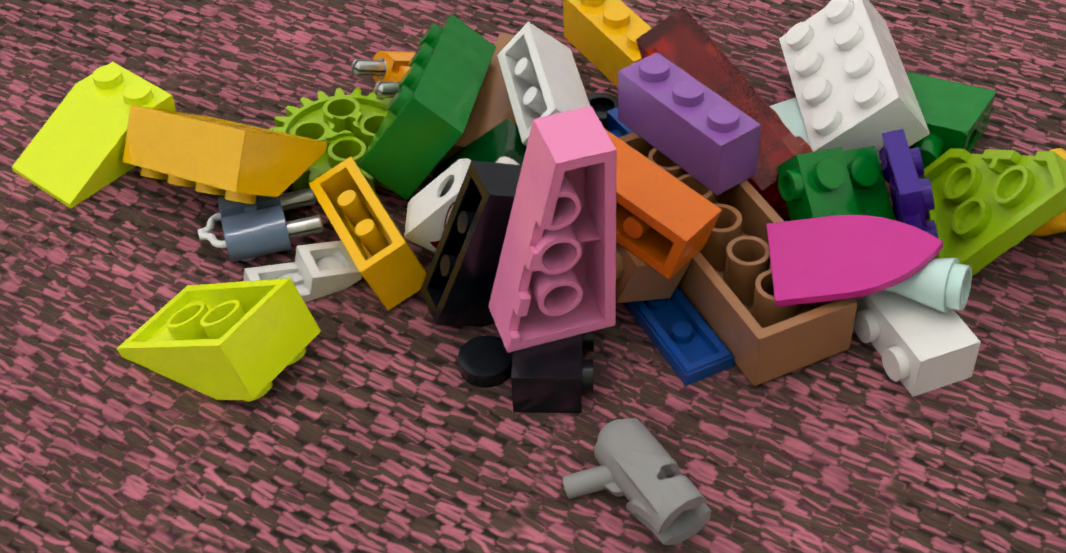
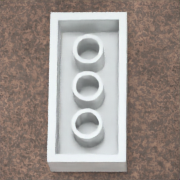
M831 0L825 8L806 21L795 24L784 36L779 38L812 152L839 147L846 151L875 146L879 163L882 164L879 157V151L884 146L882 133L903 129L908 146L913 145L930 134L887 23L869 0Z

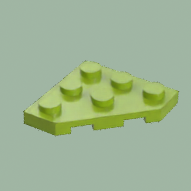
M950 148L924 169L925 178L930 180L935 209L929 211L930 219L926 220L935 221L938 238L943 241V248L935 258H958L959 264L972 267V276L1007 250L1019 244L1024 238L1056 215L1066 210V160L1054 151H1037L1035 156H1025L1015 150L985 149L983 154H971L965 149Z

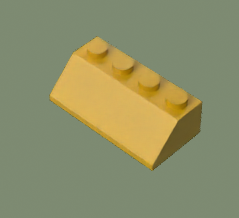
M131 105L122 162L141 167L140 176L167 180L169 184L195 188V191L225 196L224 199L234 202L255 204L257 195L280 196L326 152L327 142L209 116Z

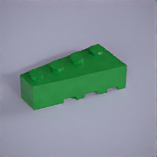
M452 13L441 27L434 22L418 44L420 48L409 62L408 66L410 68L398 85L400 90L387 107L388 113L358 164V167L405 200H408L464 133L496 46Z

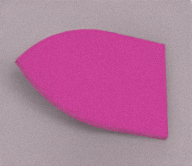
M838 215L766 224L776 307L866 297L869 294L893 287L910 278L931 262L943 248V241L915 226L883 217Z

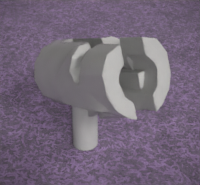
M637 418L617 419L602 428L598 435L597 443L594 446V456L600 466L563 476V485L568 499L605 489L614 496H625L629 501L626 504V509L650 529L664 545H675L692 537L702 530L711 517V509L706 505L705 501L707 500L685 475H682V472L678 469L677 462Z

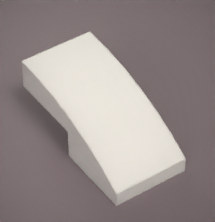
M341 240L296 246L295 262L244 268V281L291 278L304 302L345 290L362 279L361 273Z

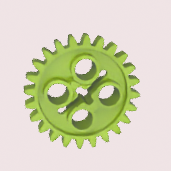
M356 87L351 95H345L341 88H337L335 96L328 97L324 92L319 91L318 100L314 102L302 97L300 98L301 108L294 106L285 107L287 117L276 116L274 118L276 127L269 128V130L327 142L326 152L293 182L294 191L310 188V182L350 156L358 166L388 113L387 107L393 98L380 100L374 91L368 96H362L359 87ZM359 167L374 191L377 186L391 191L390 188Z

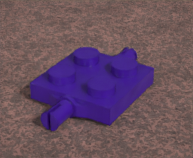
M903 129L882 133L884 146L879 151V157L883 164V177L889 182L896 221L915 226L938 238L935 221L926 220L930 219L929 211L935 209L930 180L925 178L919 147L909 149Z

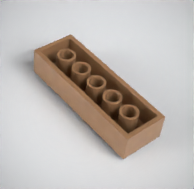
M635 132L618 137L722 209L705 247L691 259V263L680 280L678 287L735 357L734 362L753 386L760 385L850 349L858 303L855 298L776 307L766 224L785 221L748 180L717 196Z

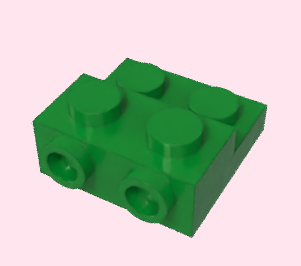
M875 146L846 151L839 147L797 154L776 166L779 175L778 189L781 197L786 201L791 221L838 215H867L895 220Z

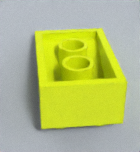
M114 62L99 67L93 74L74 85L13 164L12 170L71 209L136 167L135 165L122 162L131 105L177 112L173 96Z
M291 278L187 285L116 349L121 357L216 400H244L245 402L259 399L269 392L273 386L272 381L286 366L297 362L305 355V347L321 330Z

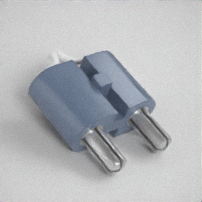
M307 188L284 193L278 197L257 195L255 204L224 199L225 196L218 197L220 212L208 219L206 227L198 229L200 241L209 240L216 248H227L230 261L235 262L240 260L251 261L258 256L292 249L290 239L323 232L324 226L319 215L288 222L285 221L283 211L316 203V197L312 189ZM219 220L222 222L225 237L223 241L217 240L216 236L210 233L214 229L215 223Z

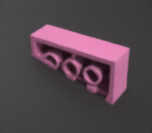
M592 106L533 119L488 305L507 353L616 325L617 150Z

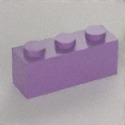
M658 52L618 71V120L717 196L757 174L761 124Z

